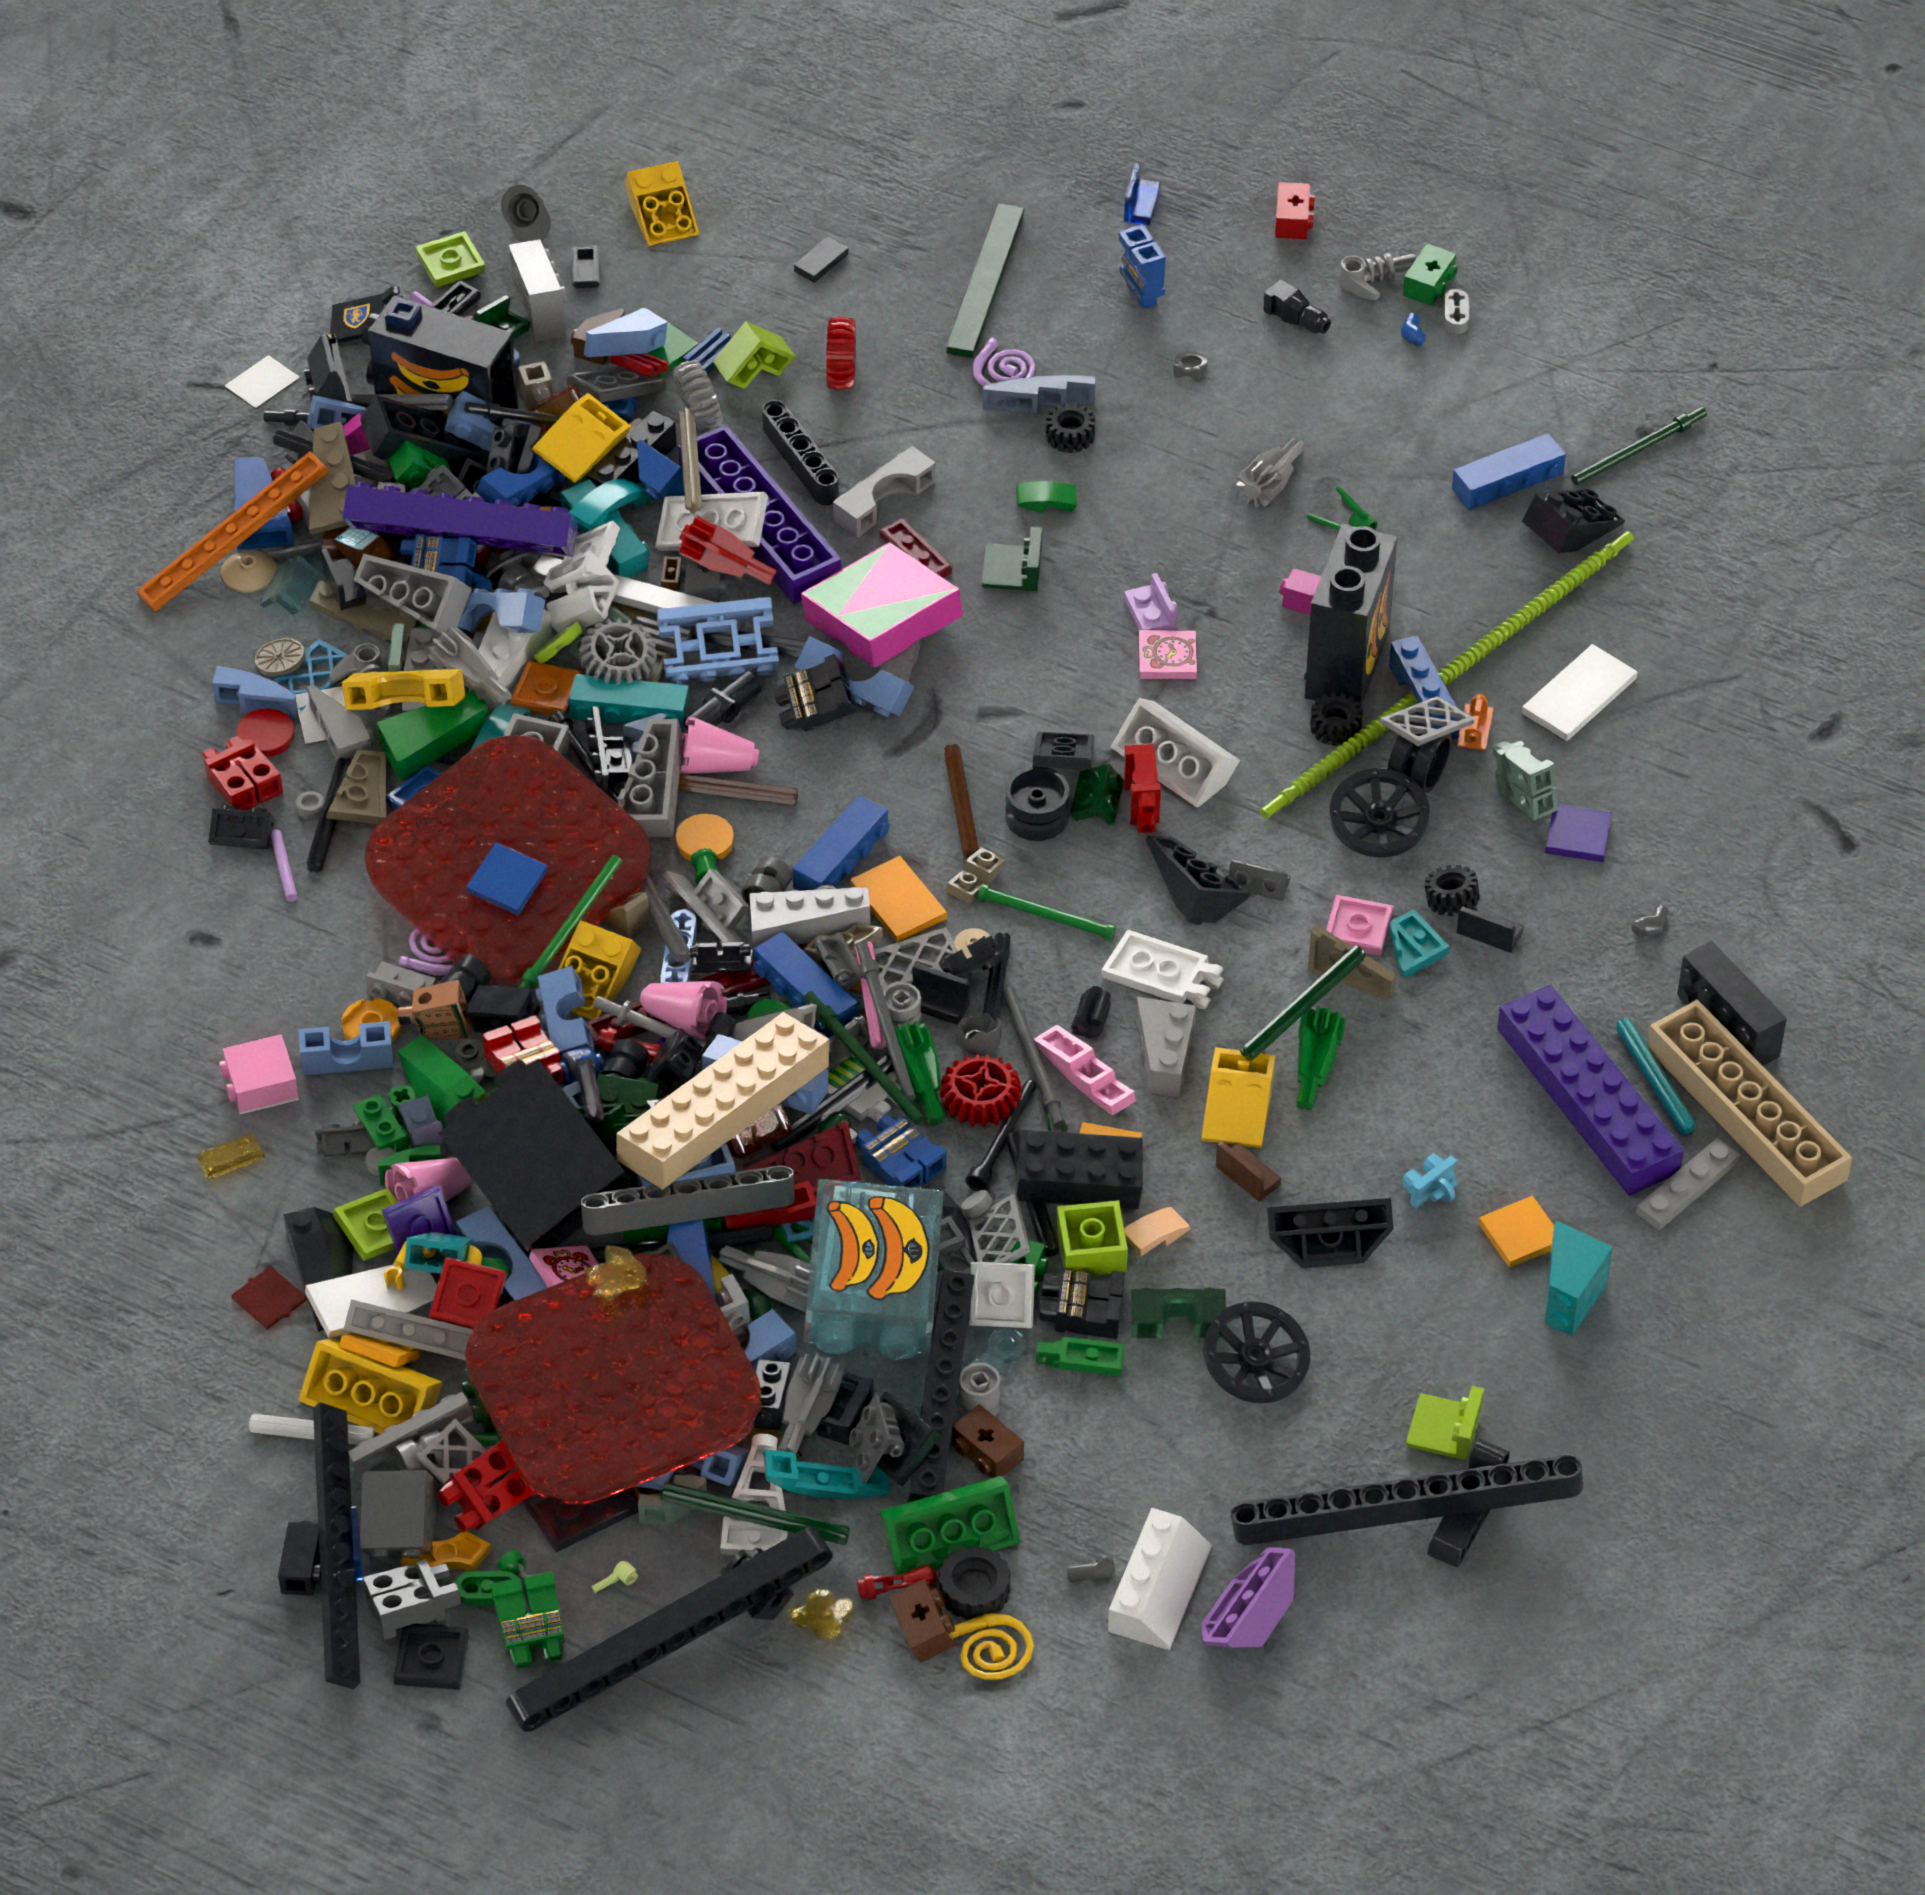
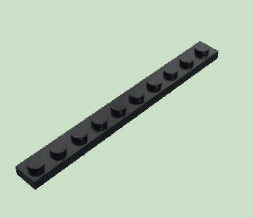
M319 1402L313 1408L325 1682L354 1690L361 1683L347 1411Z

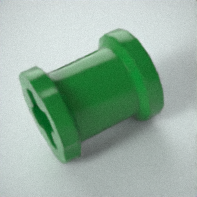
M700 849L691 856V864L696 869L695 882L697 885L709 869L717 870L721 875L715 864L717 861L716 853L711 849Z
M400 1085L394 1087L388 1096L399 1125H404L398 1105L416 1099V1094L412 1087Z

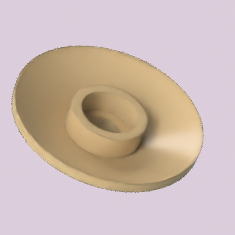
M255 550L242 551L230 556L224 562L221 568V577L224 584L236 592L254 593L269 587L275 581L278 571L277 564L271 556L264 552Z

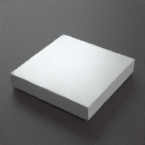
M971 1262V1274H974L975 1277L970 1304L969 1325L1032 1328L1035 1265Z

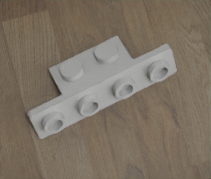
M709 869L696 888L685 876L666 871L663 877L670 883V890L676 895L681 896L687 902L685 904L686 907L701 917L703 920L702 925L720 938L719 943L721 946L722 943L743 941L734 931V928L750 906L717 870Z

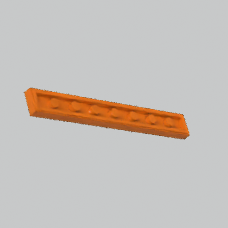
M311 451L308 452L138 589L136 592L139 597L154 612L158 611L329 473L327 467Z

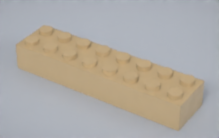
M1698 1000L1650 1025L1647 1046L1653 1056L1799 1207L1848 1181L1852 1157Z
M782 1012L617 1133V1161L663 1190L828 1068L829 1039Z

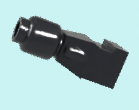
M1280 279L1264 292L1263 311L1269 315L1275 314L1284 322L1295 325L1300 324L1303 328L1314 334H1325L1329 330L1331 320L1328 319V315L1316 306L1309 305V301L1299 289Z

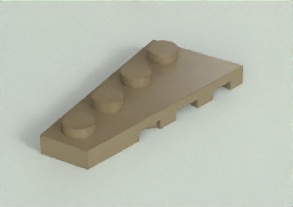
M341 421L314 429L313 454L327 467L329 473L311 486L309 531L311 535L348 525L343 519L347 485L356 486V479Z
M319 581L309 600L311 609L338 621L346 620L353 623V628L362 632L364 629L373 632L378 639L385 642L391 641L394 623H404L407 649L411 628L419 627L420 625L419 621L396 607L367 606L366 603L341 611L328 582Z

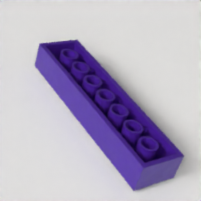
M726 424L697 437L701 495L765 492L768 495L759 547L749 548L755 552L753 557L756 560L777 570L773 580L793 604L802 601V592L842 570L841 558ZM679 444L678 458L679 466L682 468L681 444Z
M356 482V486L347 485L343 519L352 529L416 537V534L457 539L464 537L471 538L477 545L568 557L574 556L578 523L572 514L568 513V509L551 507V511L540 510L539 505L524 503L523 507L512 506V502L505 500H495V504L485 503L483 498L468 496L467 500L456 499V495L450 493H440L439 497L430 496L428 491L412 489L411 493L400 492L401 488L395 486H384L383 490L375 489L372 484L365 482Z
M1551 984L1500 1006L1497 1030L1628 1196L1670 1178L1681 1169L1683 1148Z

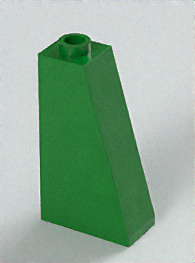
M474 690L465 692L466 697L454 706H423L376 722L379 743L399 780L406 779L480 732L486 722L485 716L488 715V708L483 699L479 700Z

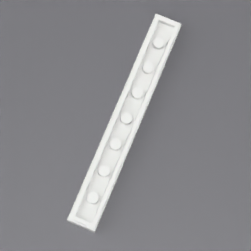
M542 554L530 571L535 577L544 582L549 569L562 564L563 560ZM613 574L619 580V584L612 601L657 614V609L717 603ZM745 620L736 621L737 631L743 625Z

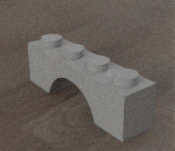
M911 446L903 453H899L883 467H879L865 480L858 482L848 492L838 496L833 502V521L854 537H860L877 524L876 503L880 499L895 493L917 496L936 482V462Z

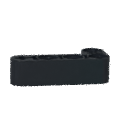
M1479 1439L1472 1450L1468 1469L1509 1463L1510 1451ZM1490 1510L1444 1516L1431 1539L1427 1555L1458 1568Z

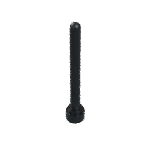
M558 711L552 714L548 721L569 726L570 748L594 780L591 756L572 731V719L565 711ZM608 781L607 799L616 810L619 803V795Z
M1027 1080L1024 1083L1020 1092L1021 1100L1016 1101L1017 1108L1009 1111V1116L1005 1118L981 1164L970 1169L965 1182L973 1191L988 1190L993 1180L991 1169L1008 1140L1007 1135L1013 1131L1036 1089L1035 1081Z

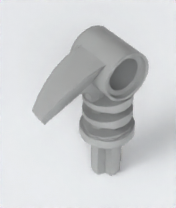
M1384 253L1382 260L1379 256H1376L1372 261L1370 258L1363 260L1359 256H1347L1341 262L1340 286L1361 298L1376 300L1380 297V293L1367 282H1374V277L1377 281L1383 280V276L1387 280L1394 279L1395 272L1409 270L1416 257L1414 254L1392 258L1390 253Z
M371 643L359 645L353 653L344 657L333 668L329 675L330 682L335 683L353 673L384 672L381 667L379 648ZM387 704L374 708L373 712L375 715L385 717V714L389 713L391 708Z

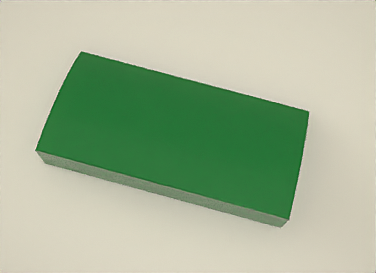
M1002 1476L879 1511L887 1547L896 1575L909 1572L924 1565H929L932 1569L941 1567L945 1558H948L952 1552H957L963 1547L978 1546L979 1548L986 1547L991 1551L1021 1543L1009 1484Z

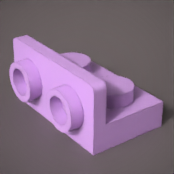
M1157 573L1151 574V585L1124 591V601L1139 630H1175V620L1179 617L1178 607L1175 601L1171 602L1167 584L1161 582Z

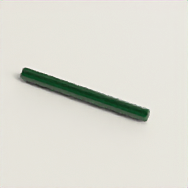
M1353 946L1251 1038L1240 1050L1241 1055L1246 1060L1253 1061L1357 967L1366 957L1365 951L1360 946Z
M665 1482L661 1491V1500L783 1531L798 1533L805 1528L814 1527L824 1541L840 1545H846L850 1535V1528L848 1526L670 1482Z

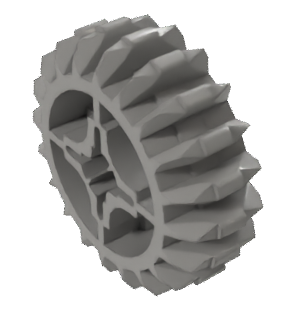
M697 360L683 362L675 367L673 372L674 381L684 408H690L695 413L696 431L703 434L722 426L723 417L710 379L701 363Z
M619 617L613 623L608 618L605 621V625L597 622L595 628H589L586 636L581 641L582 647L580 648L579 656L582 668L586 669V675L594 676L595 680L605 677V684L610 682V678H616V685H620L621 679H626L628 684L632 683V680H647L650 672L655 668V661L657 659L655 640H650L651 635L649 631L642 632L641 624L636 627L632 626L631 619L627 623H622ZM632 647L638 652L640 658L635 656V652L631 649ZM596 650L601 652V656L605 658L604 661L598 656Z

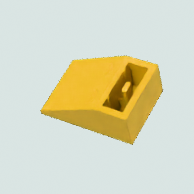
M678 161L627 172L624 183L631 208L648 246L699 235Z
M587 393L560 417L533 446L532 450L563 473L564 476L576 483L626 437L631 425Z
M580 920L558 968L560 970L572 966L581 978L586 1005L574 1008L570 1012L589 1020L603 1016L605 1011L594 1007L596 998L600 996L610 1001L614 1000L630 977L642 949L629 938Z
M1215 1047L1201 1141L1224 1142L1230 1145L1239 1143L1245 1147L1262 1149L1274 1081L1276 1055L1260 1053L1253 1061H1248L1241 1055L1239 1050Z

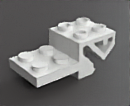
M614 521L576 536L574 556H564L562 564L549 569L544 586H547L551 593L568 594L547 603L548 612L551 613V625L558 633L575 621H578L581 627L586 628L597 624V622L602 623L607 618L608 609L615 597V591L619 584V580L606 567L620 527Z

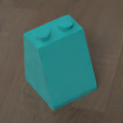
M1559 1221L1554 1224L1545 1323L1557 1331H1563L1573 1336L1608 1284L1613 1247Z

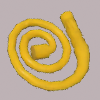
M989 1613L957 1623L956 1625L954 1624L956 1631L952 1633L953 1638L972 1633L978 1629L981 1630L966 1640L962 1645L960 1654L963 1667L972 1676L984 1680L1003 1679L1023 1670L1031 1660L1034 1649L1031 1633L1021 1621L1010 1615ZM997 1625H1007L1016 1629L1024 1637L1026 1644L1025 1654L1020 1662L1010 1669L1001 1672H983L975 1669L969 1663L967 1657L969 1648L975 1641L989 1636L999 1637L1006 1641L1010 1647V1654L1005 1659L1000 1645L993 1641L981 1642L975 1647L973 1653L975 1664L990 1671L1002 1670L1010 1666L1017 1656V1644L1010 1635L1001 1630L981 1629ZM989 1648L988 1651L994 1663H987L981 1659L980 1653L983 1649Z

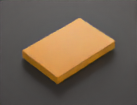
M901 856L850 879L851 887H868L870 911L896 943L947 919V911Z

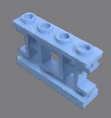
M771 597L657 609L659 637H674L677 657L663 659L666 683L672 682V684L683 685L688 683L689 680L698 679L702 682H710L716 680L717 677L725 676L735 679L743 672L746 673L748 671L757 673L760 676H766L779 670L777 647L763 648L760 632L761 627L773 626ZM753 620L754 633L738 635L736 621ZM696 626L697 639L681 641L679 627ZM731 631L733 652L706 654L703 634ZM755 644L757 658L741 660L740 646ZM699 651L700 664L684 666L683 652Z

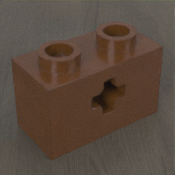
M980 1404L952 1426L953 1448L961 1456L965 1455L984 1475L988 1474L991 1478L1003 1477L1024 1460V1441Z
M923 1579L890 1596L909 1647L920 1662L956 1645L952 1636L956 1629L949 1614H944L941 1607L945 1605V1601L937 1587L932 1589L926 1580Z

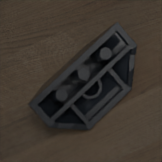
M323 334L307 357L309 368L304 369L306 385H312V387L308 388L310 402L312 401V396L315 395L353 404L336 335Z
M1391 1198L1267 1207L1269 1239L1301 1268L1365 1263L1394 1229Z

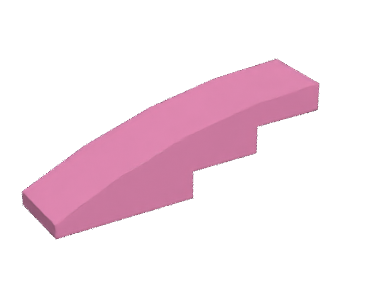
M1056 1025L1033 1039L1039 1050L1075 1087L1112 1116L1136 1102L1134 1091L1117 1081L1114 1070L1095 1058L1093 1048L1060 1026Z

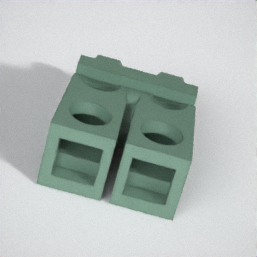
M1505 740L1494 745L1493 756L1497 758L1498 766L1495 770V778L1499 781L1500 794L1503 797L1509 796V799L1534 821L1557 811V788L1554 787L1556 786L1555 764L1548 759L1540 762L1531 755L1530 749L1521 740L1513 744Z

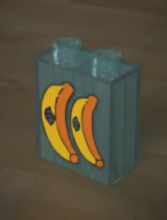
M818 1179L803 1342L816 1343L818 1349L830 1354L848 1353L854 1347L879 1349L883 1356L894 1360L911 1359L916 1356L917 1352L929 1353L934 1320L944 1191Z

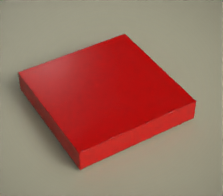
M446 1257L428 1317L433 1320L491 1333L507 1278V1272Z

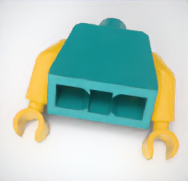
M436 1232L407 1237V1241L393 1263L395 1267H390L384 1272L387 1289L390 1288L391 1284L395 1283L397 1290H402L405 1287L403 1271L408 1269L441 1274L446 1257L481 1265V1251L476 1246H473V1238Z

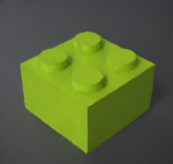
M1119 1200L1057 1206V1234L1063 1268L1072 1269V1272L1085 1271L1092 1275L1112 1274L1113 1271L1127 1272L1128 1249Z

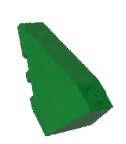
M420 1035L398 1051L410 1086L416 1094V1099L428 1095L436 1120L441 1121L442 1129L448 1126L444 1121L445 1115L456 1104L470 1097L479 1103L487 1097L484 1089L464 1069L423 1035Z

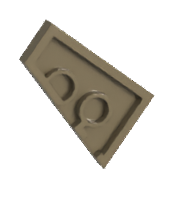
M357 749L345 778L336 793V797L328 810L326 819L378 825L385 824V752Z
M1315 924L1310 935L1308 971L1322 975L1345 955L1352 946ZM1366 955L1364 960L1344 977L1340 983L1390 1001L1395 993L1396 973Z

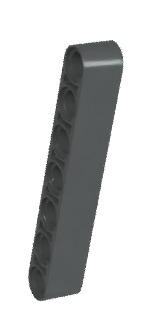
M774 1166L674 1181L663 1190L656 1185H648L590 1194L581 1200L583 1231L590 1235H602L789 1206L795 1201L794 1172L787 1166Z

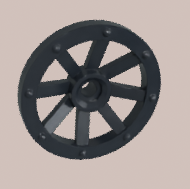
M1372 768L1356 772L1339 784L1333 793L1329 814L1332 829L1345 846L1359 854L1381 858L1396 856L1414 847L1427 830L1430 810L1424 791L1413 779L1395 770ZM1380 782L1398 786L1387 802L1381 800ZM1371 783L1372 802L1368 804L1354 790L1355 788ZM1406 792L1416 803L1414 806L1394 811V808ZM1345 797L1351 800L1364 814L1341 811L1340 808ZM1419 815L1413 829L1396 823V821ZM1343 821L1365 825L1352 834ZM1386 831L1401 835L1403 838L1388 843ZM1373 832L1377 834L1378 843L1362 839Z
M1248 1301L1227 1307L1214 1318L1204 1338L1203 1355L1210 1375L1223 1390L1243 1401L1263 1404L1282 1400L1300 1386L1309 1369L1310 1347L1304 1331L1288 1313L1271 1304ZM1252 1316L1272 1321L1261 1339L1255 1338ZM1240 1317L1242 1319L1244 1343L1225 1326L1230 1321ZM1279 1327H1281L1289 1335L1292 1343L1271 1348L1269 1343ZM1218 1334L1237 1353L1217 1352ZM1290 1354H1297L1295 1370L1270 1361ZM1221 1363L1240 1364L1241 1368L1233 1378L1227 1373ZM1265 1371L1288 1380L1272 1388ZM1249 1373H1253L1260 1388L1249 1387L1242 1384V1382Z

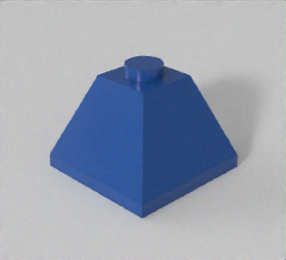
M640 440L637 443L639 479L646 487L644 492L655 501L659 498L664 501L666 496H685L682 468Z

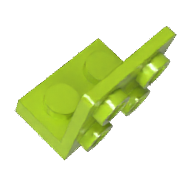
M1472 1386L1469 1397H1463L1461 1402L1421 1393L1406 1439V1446L1468 1461L1482 1411L1484 1388Z

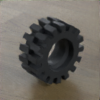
M1069 402L1064 403V407H1061L1060 404L1056 405L1055 410L1051 409L1049 415L1047 414L1046 416L1047 442L1051 443V447L1054 449L1059 446L1058 451L1061 452L1064 449H1068V453H1073V449L1080 452L1082 451V446L1085 449L1089 448V443L1092 444L1095 438V415H1093L1090 409L1087 410V407L1084 405L1078 408V403H1073V406H1069ZM1065 426H1075V427H1078V428H1077V429H1065V428H1063V427H1065Z
M1332 692L1331 697H1328L1327 694L1322 695V700L1317 698L1315 704H1312L1310 719L1312 734L1315 733V738L1317 740L1322 738V743L1324 744L1332 741V746H1337V742H1341L1342 745L1347 739L1354 737L1355 733H1359L1362 729L1363 709L1360 708L1361 704L1359 701L1354 703L1355 698L1352 696L1346 699L1345 693H1341V696L1337 697L1336 692ZM1332 716H1338L1346 720L1342 722H1333L1328 720L1327 718Z
M1446 865L1445 870L1439 867L1436 869L1437 873L1432 871L1429 873V877H1426L1424 885L1427 904L1434 913L1438 911L1439 915H1444L1445 912H1448V916H1453V912L1459 913L1461 907L1472 910V906L1476 907L1478 900H1480L1476 873L1473 870L1470 871V868L1467 866L1462 869L1461 865H1456L1455 868H1452L1451 865Z

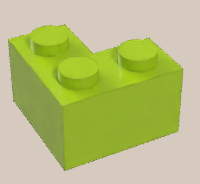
M745 321L712 362L727 382L746 389L761 369L780 376L796 356L781 336Z

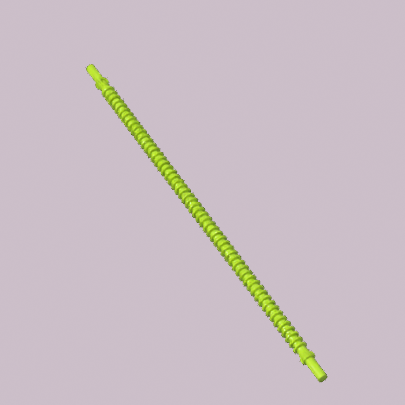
M1626 531L1612 543L1606 544L1599 552H1594L1592 556H1588L1587 560H1583L1576 568L1571 569L1570 572L1560 578V581H1555L1554 585H1550L1549 589H1545L1543 593L1533 598L1521 610H1517L1516 614H1512L1505 622L1500 623L1499 626L1494 628V631L1492 630L1488 635H1484L1483 639H1479L1472 647L1467 648L1466 652L1461 653V656L1451 660L1449 664L1444 666V669L1442 668L1438 671L1445 687L1452 680L1462 675L1463 671H1467L1469 667L1474 666V663H1478L1486 654H1490L1491 650H1495L1502 642L1507 641L1508 638L1513 636V633H1517L1519 629H1523L1524 625H1528L1535 617L1545 612L1546 608H1550L1557 600H1561L1562 596H1566L1573 588L1578 587L1579 584L1584 582V579H1588L1595 571H1599L1600 567H1604L1606 561L1614 558L1622 548L1634 540L1633 534ZM1413 691L1407 694L1405 699L1402 698L1399 700V703L1389 707L1388 711L1382 713V716L1380 715L1376 720H1372L1371 724L1365 726V729L1363 728L1359 733H1355L1354 737L1348 739V742H1343L1342 746H1338L1336 750L1331 752V755H1326L1325 759H1321L1313 768H1309L1308 772L1302 774V777H1297L1296 781H1292L1290 787L1279 792L1278 797L1260 809L1261 816L1264 819H1268L1282 807L1290 805L1297 796L1301 797L1304 795V792H1309L1310 788L1316 786V783L1318 784L1322 779H1326L1327 774L1330 775L1333 773V770H1338L1339 766H1343L1345 762L1350 760V757H1355L1356 753H1360L1362 748H1366L1368 744H1372L1373 740H1377L1379 735L1381 736L1385 731H1389V728L1381 724L1379 719L1416 705L1417 701ZM1394 720L1393 722L1398 723L1401 720Z

